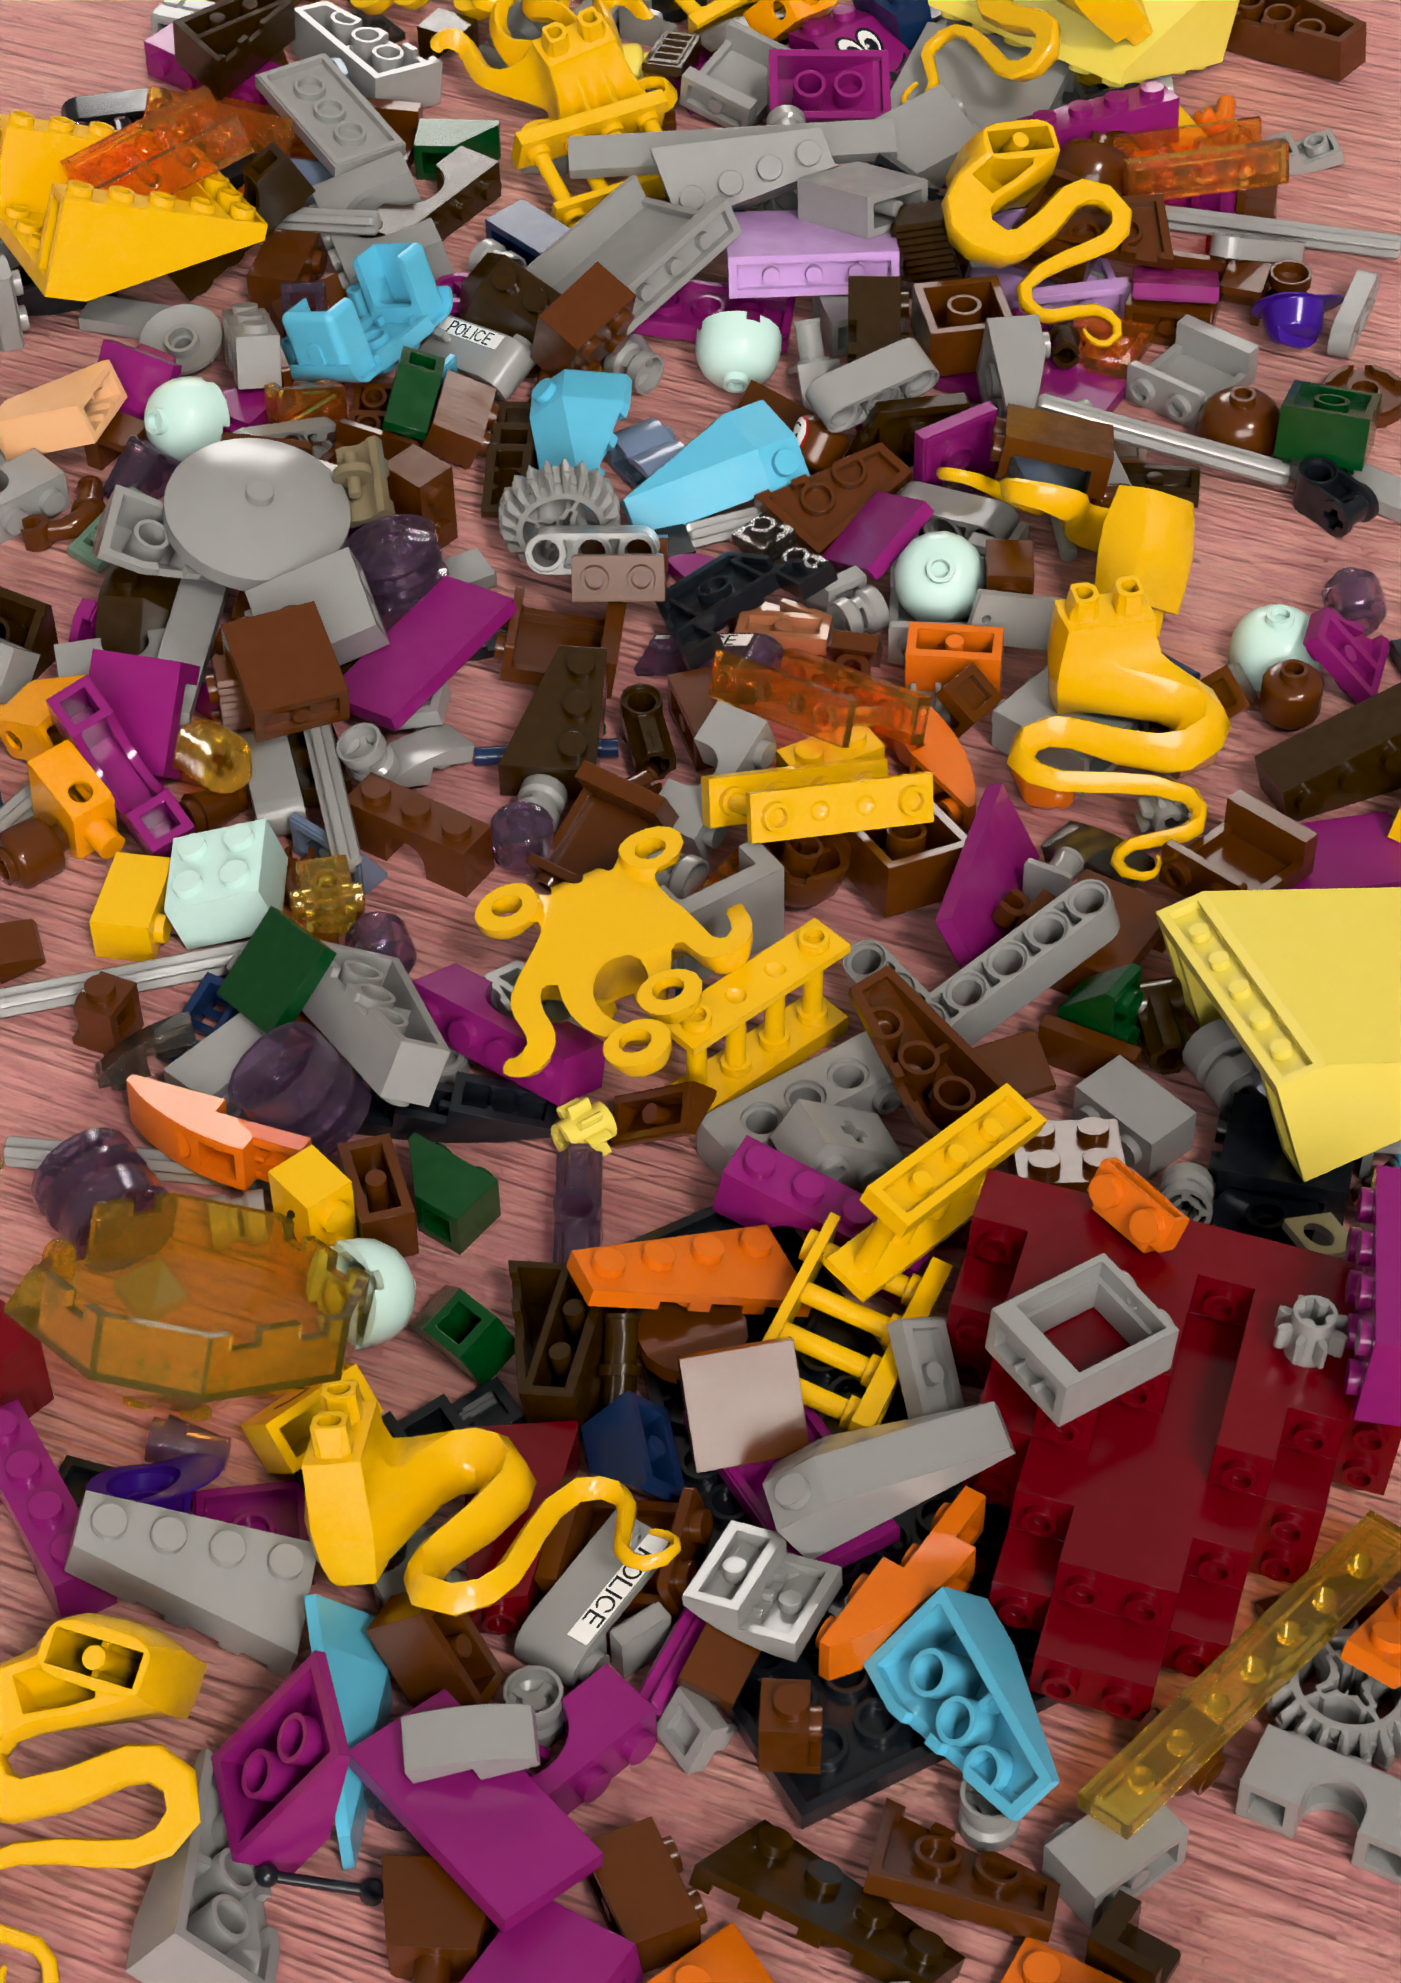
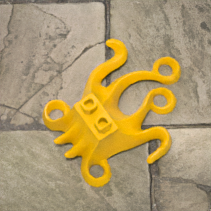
M471 0L472 4L479 10L492 12L489 19V32L499 56L509 66L503 69L490 67L476 44L457 28L443 29L437 32L430 41L431 49L437 53H441L446 49L454 50L461 58L470 77L484 89L546 110L549 115L548 118L533 120L525 124L520 131L647 93L645 90L651 88L662 89L668 100L665 113L671 110L678 100L677 90L667 78L654 75L637 80L625 59L623 45L611 11L616 5L625 6L636 18L649 20L654 17V14L642 0H593L592 6L579 11L577 16L569 9L570 0H523L522 11L528 19L538 23L553 22L543 26L542 37L535 40L514 39L511 36L507 24L509 8L517 0Z
M656 826L634 833L621 843L618 849V859L613 869L608 871L597 868L583 874V879L579 883L562 882L550 887L552 892L550 895L537 894L525 883H511L496 888L480 901L475 909L474 918L481 932L489 938L497 940L511 939L524 933L531 926H534L540 933L531 955L518 976L510 1001L513 1016L524 1031L527 1045L521 1054L505 1061L503 1066L504 1074L515 1078L533 1077L550 1063L556 1045L555 1031L542 1007V1002L546 1000L563 1001L569 1014L583 1028L604 1041L602 1050L604 1057L615 1069L628 1077L651 1075L661 1070L667 1064L672 1051L671 1031L666 1024L680 1023L690 1018L702 999L701 978L697 973L687 969H671L673 962L680 957L690 956L703 967L716 974H728L742 967L749 959L753 944V925L750 915L743 904L732 905L727 909L726 914L732 929L726 937L718 938L712 936L691 914L672 900L658 885L655 874L669 869L680 858L684 841L679 831L671 827ZM661 850L663 851L657 857L647 859L649 855ZM505 913H514V914H512V915H510V916H505V917H500V916H499V915H502V914H505ZM669 988H684L681 994L667 1000ZM631 994L639 1007L650 1018L637 1019L625 1024L611 1019L618 1012L615 1001ZM624 1046H647L638 1052L630 1053L623 1051Z

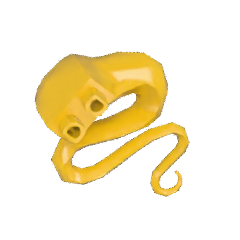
M976 0L978 10L984 21L1014 35L1036 37V44L1027 56L1019 60H1009L989 38L975 27L953 24L941 29L924 44L920 54L928 82L925 92L940 83L935 60L937 51L947 43L957 39L968 42L997 76L1019 83L1028 82L1043 76L1059 57L1061 41L1059 22L1046 10L1017 5L1013 3L1014 0ZM1057 0L1092 22L1116 43L1126 38L1133 46H1137L1153 33L1142 0ZM918 82L912 83L904 91L901 97V104L908 101L909 94L919 84Z
M1030 119L989 124L961 147L945 177L948 190L941 205L948 242L967 260L1001 269L1019 264L1053 239L1079 208L1086 206L1101 209L1110 217V226L1101 235L1064 250L1035 265L1016 286V295L1019 308L1026 315L1038 314L1040 323L1055 324L1093 316L1104 319L1112 327V335L1107 340L1094 338L1086 328H1083L1082 332L1085 338L1094 346L1109 348L1122 337V321L1111 309L1097 303L1055 309L1043 308L1033 300L1032 289L1043 280L1065 269L1088 262L1113 251L1130 234L1131 208L1109 184L1080 179L1059 188L1034 216L1018 228L1006 230L992 220V216L998 211L1025 207L1045 186L1054 173L1060 148L1054 127L1046 121Z
M939 467L937 469L936 475L940 480L974 487L1009 504L1017 510L1037 517H1042L1047 513L1057 517L1069 541L1079 547L1098 553L1094 585H1096L1099 594L1112 593L1114 582L1119 577L1133 575L1139 577L1145 595L1157 619V637L1160 636L1164 613L1178 615L1194 556L1195 515L1192 502L1154 489L1119 485L1110 508H1104L1091 504L1088 495L1081 491L1051 483L1021 478H1004L997 481L971 471L950 467Z
M1135 575L1119 577L1114 582L1113 592L1099 594L1096 585L1089 582L1071 584L1067 599L1054 600L1047 644L1048 695L1056 713L1062 715L1095 713L1156 722L1171 728L1173 731L1165 733L1122 729L1077 717L1046 716L1020 727L1013 736L1006 764L1027 783L1053 791L1157 796L1185 804L1191 812L1190 820L1179 826L1129 837L1114 848L1110 865L1122 878L1142 882L1154 879L1160 872L1162 866L1161 856L1159 854L1156 855L1157 864L1152 870L1143 872L1129 868L1124 862L1125 857L1136 850L1161 847L1170 839L1178 843H1185L1202 834L1208 814V807L1199 790L1195 787L1155 775L1060 770L1041 763L1035 758L1037 752L1048 747L1066 748L1116 765L1164 774L1191 771L1222 749L1231 723L1213 689L1171 662L1161 653L1157 639V619L1145 595L1139 577Z
M358 1381L327 1382L322 1386L320 1409L318 1415L313 1416L310 1425L311 1437L301 1465L305 1486L304 1523L318 1563L330 1582L336 1586L376 1584L389 1560L442 1505L459 1495L477 1493L476 1496L461 1511L425 1539L408 1561L403 1580L412 1605L452 1616H459L491 1606L516 1587L560 1518L580 1502L604 1500L615 1505L617 1515L613 1555L624 1566L644 1572L667 1566L681 1551L678 1536L668 1530L655 1528L649 1529V1534L665 1539L671 1545L662 1552L649 1555L634 1552L631 1548V1541L637 1515V1505L630 1490L619 1481L606 1477H579L566 1484L540 1504L522 1527L495 1569L479 1579L455 1583L446 1582L443 1579L451 1569L497 1539L528 1509L536 1480L527 1463L509 1437L483 1428H468L414 1437L393 1438L382 1421L377 1400L362 1401Z
M84 1613L58 1620L50 1626L35 1647L19 1656L0 1663L1 1823L14 1825L71 1812L129 1786L149 1784L164 1793L167 1809L155 1829L137 1837H62L11 1842L0 1847V1870L22 1865H67L135 1869L171 1857L201 1824L196 1770L163 1744H123L69 1767L25 1777L12 1770L8 1758L22 1741L42 1734L164 1717L187 1720L201 1690L208 1663L199 1660L167 1634L145 1623L95 1613ZM0 1923V1944L32 1954L41 1967V1983H59L58 1959L46 1942L39 1936ZM2 1965L0 1969V1983H6L8 1968L6 1965Z

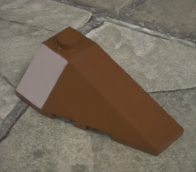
M889 965L849 988L848 996L913 1124L929 1140L1007 1083Z

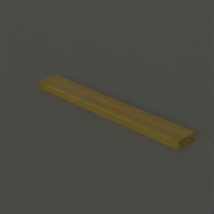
M1370 1510L1078 1792L1077 1807L1128 1840L1401 1570V1527Z

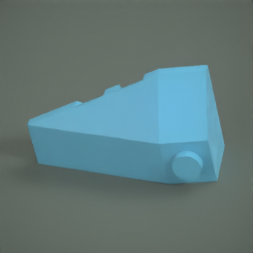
M762 399L720 415L706 430L686 444L665 465L658 468L621 500V504L629 525H644L653 530L678 524L686 525L689 522L752 500L754 495L768 489L770 492L790 485L792 479L804 474L809 477L810 474L795 434Z
M318 1594L305 1595L304 1601L311 1653L315 1650L326 1653L348 1747L351 1749L388 1725L393 1705L390 1678H394L382 1657L377 1653L372 1641L365 1632L376 1616ZM349 1766L335 1815L343 1870L356 1867L373 1793Z

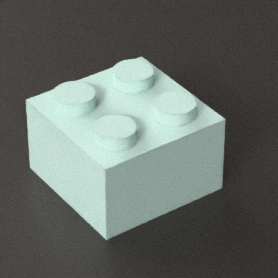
M264 818L173 838L164 912L187 950L252 937L270 906L283 912L288 857L268 820Z

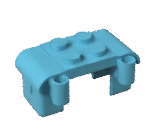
M375 243L353 259V267L359 282L346 289L348 298L344 297L327 311H311L307 299L303 298L283 314L282 323L287 337L283 338L280 344L290 366L291 378L297 382H368L376 375L393 370L396 367L395 362L400 359L403 346L417 350L421 346L420 342L449 316L453 306L452 290L449 286L436 285L424 248L420 243Z

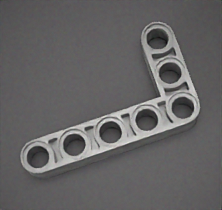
M1087 879L1071 886L930 993L881 943L874 940H863L851 945V952L843 957V967L851 986L889 965L970 1046H973L1112 941L1120 929V919L1108 886L1100 880Z

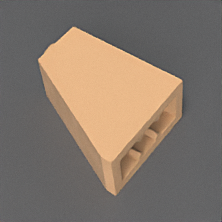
M110 360L100 361L5 400L0 406V449L5 459L10 461L34 448L41 454L96 443L128 397Z

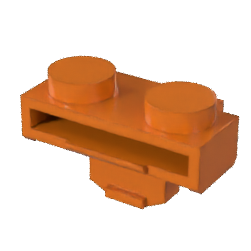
M1117 1157L1102 1160L1086 1190L1089 1192L1090 1199L1093 1202L1092 1209L1143 1253L1152 1251L1161 1253L1173 1250L1190 1221L1163 1194Z

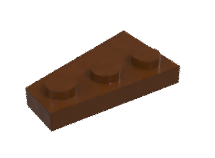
M1163 193L1122 196L1123 201L1132 210L1130 234L1113 251L1098 258L1173 271L1174 256ZM1037 203V211H1038L1045 203ZM1083 206L1073 214L1053 239L1071 246L1079 245L1101 235L1110 226V217L1097 207Z
M880 442L833 462L832 467L809 477L804 474L794 478L788 486L770 492L768 489L754 495L753 504L818 562L821 559L820 557L876 491L895 495L912 480L913 470Z
M886 1798L865 1880L864 1893L883 1897L892 1903H905L938 1912L955 1920H967L1004 1930L1017 1937H1029L1049 1942L1054 1924L1060 1883L994 1850L977 1854L954 1842L955 1831L937 1822L929 1830L905 1818V1806Z

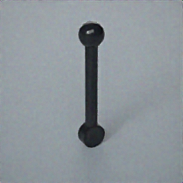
M263 1863L255 1871L256 1882L264 1888H271L278 1883L360 1896L361 1901L368 1906H376L383 1901V1882L377 1878H368L360 1884L279 1871L271 1863Z

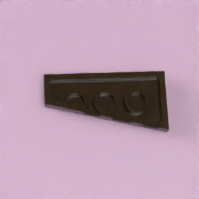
M765 1819L695 1864L688 1885L706 1894H709L713 1886H716L740 1898L737 1909L760 1921L765 1913L768 1912L798 1927L795 1938L817 1949L820 1946L826 1948L839 1947L851 1953V1966L885 1983L910 1981V1983H951L958 1978L966 1958L948 1946L939 1935L925 1930L896 1910L885 1898L864 1893V1887L845 1875L837 1865L822 1859L793 1839L789 1832L774 1826Z

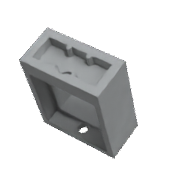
M1102 1253L992 1308L985 1349L1045 1414L1060 1427L1169 1370L1173 1360L1179 1329L1175 1326L1170 1315L1166 1311L1158 1309L1137 1287L1129 1273L1120 1270L1105 1253ZM1094 1307L1131 1346L1079 1372L1047 1339L1043 1332Z

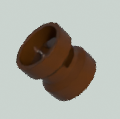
M1296 260L1276 262L1270 269L1269 284L1272 289L1268 291L1267 296L1283 292H1306L1311 286V268L1307 264Z

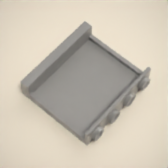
M927 22L890 91L891 110L901 105V97L912 83L918 82L919 84L909 94L908 101L925 92L928 82L920 59L921 51L926 42L939 30L949 25ZM982 33L1009 60H1019L1027 56L1032 50L1028 46H1011L1004 42L1003 36ZM961 39L947 43L937 51L935 56L939 84L942 83L951 96L955 94L959 96L966 109L967 119L971 124L978 123L981 129L989 124L1030 116L1038 110L1055 109L1063 92L1073 93L1077 85L1078 73L1071 71L1068 68L1069 63L1061 60L1056 61L1043 76L1028 82L1019 83L995 75L977 51L968 42Z
M631 175L525 269L560 294H563L598 261L636 294L632 311L635 317L628 327L627 335H629L736 240L743 231L727 198L715 196L701 210L646 197L636 175Z

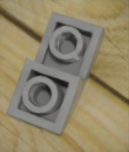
M1330 128L1312 133L1294 142L1290 132L1286 131L1278 135L1269 136L1265 140L1251 145L1252 152L1257 161L1279 162V175L1306 174L1345 163L1342 149Z
M449 724L429 727L403 736L388 744L400 761V770L392 782L408 789L409 787L430 784L433 768L447 769L453 764L472 762L475 744Z
M531 1704L466 1705L401 1717L405 1774L413 1784L471 1769L475 1771L480 1780L540 1766L535 1709Z

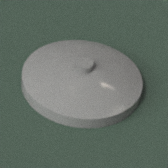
M236 438L205 446L192 453L178 465L166 486L163 504V524L173 549L189 567L220 585L246 591L345 548L350 528V504L343 486L333 482V472L309 453L274 440Z

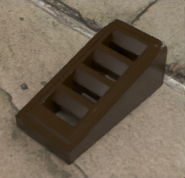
M673 31L664 32L643 61L642 71L649 74L680 77L690 66L696 68L699 66L701 37L697 34Z

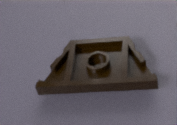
M965 392L877 401L844 457L881 442L908 467L914 466L915 431L972 408L973 405Z

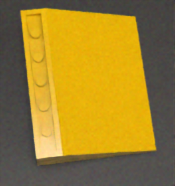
M11 110L9 115L0 113V238L45 297L87 302L265 241L268 228L267 222L256 212V208L245 200L243 194L234 188L230 180L223 176L217 169V166L204 155V151L199 149L192 142V138L187 135L169 132L167 137L153 135V132L140 127H129L128 131L114 130L112 125L99 121H91L89 126L75 124L73 120L62 116H50V120L36 119L33 114L21 110Z

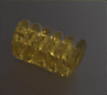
M206 718L193 720L184 725L178 732L174 759L185 774L204 787L221 794L234 793L243 788L252 778L251 750L247 742L238 734L218 722Z

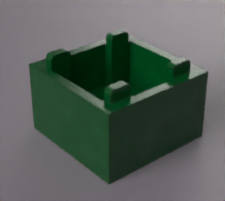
M1294 380L1281 405L1273 456L1283 458L1282 463L1287 464L1290 463L1291 459L1303 461L1310 457H1323L1333 461L1339 468L1347 469V474L1353 475L1355 470L1362 471L1374 444L1382 394Z

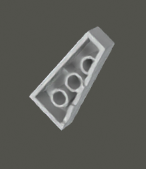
M326 0L294 8L296 39L291 42V51L303 60L322 53H326L329 58H342L349 72V80L367 98L422 103V108L440 104L443 61L431 56L425 60L418 56V48L407 42L399 46L389 41L388 32L378 27H362L361 18Z
M821 127L650 148L651 157L668 202L701 210L715 196H720L728 199L733 212H739L798 189L797 178L836 167Z
M320 940L337 954L302 1011L383 1100L400 1107H407L410 1103L429 1107L451 1051L400 959Z
M86 1490L77 1515L64 1571L133 1605L139 1602L165 1615V1621L184 1630L188 1626L219 1641L217 1646L237 1656L243 1653L268 1665L266 1670L285 1679L298 1655L306 1615L304 1596L310 1595L317 1559L310 1541Z

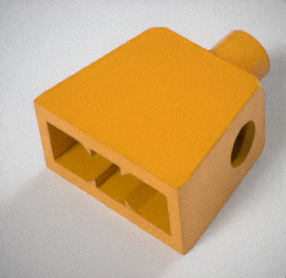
M760 0L743 15L750 28L779 42L788 38V33L803 27L802 24L805 21L820 19L828 15L838 3L837 0ZM780 8L782 12L786 10L783 20L775 15V12Z
M86 675L33 680L26 684L9 702L0 704V737L8 753L13 758L30 761L65 741L52 722L46 699Z
M69 739L27 762L34 816L44 819L50 826L56 823L61 827L69 842L70 848L67 851L75 859H83L95 851L103 859H109L114 857L116 852L122 850L125 839L117 829L114 797Z

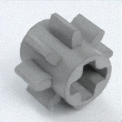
M1146 795L1136 799L1140 811L1135 814L1141 832L1149 830L1155 832L1179 826L1190 820L1191 812L1183 803Z
M1298 1295L1293 1309L1280 1305L1274 1324L1277 1330L1273 1346L1274 1348H1283L1286 1357L1293 1365L1322 1369L1328 1354L1338 1358L1343 1356L1348 1338L1344 1334L1348 1317L1347 1315H1338L1337 1308L1327 1298L1317 1295Z

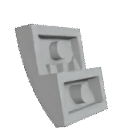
M731 1520L682 1595L683 1605L698 1617L734 1639L771 1655L796 1662L843 1585L842 1567L788 1553L786 1539L778 1532Z

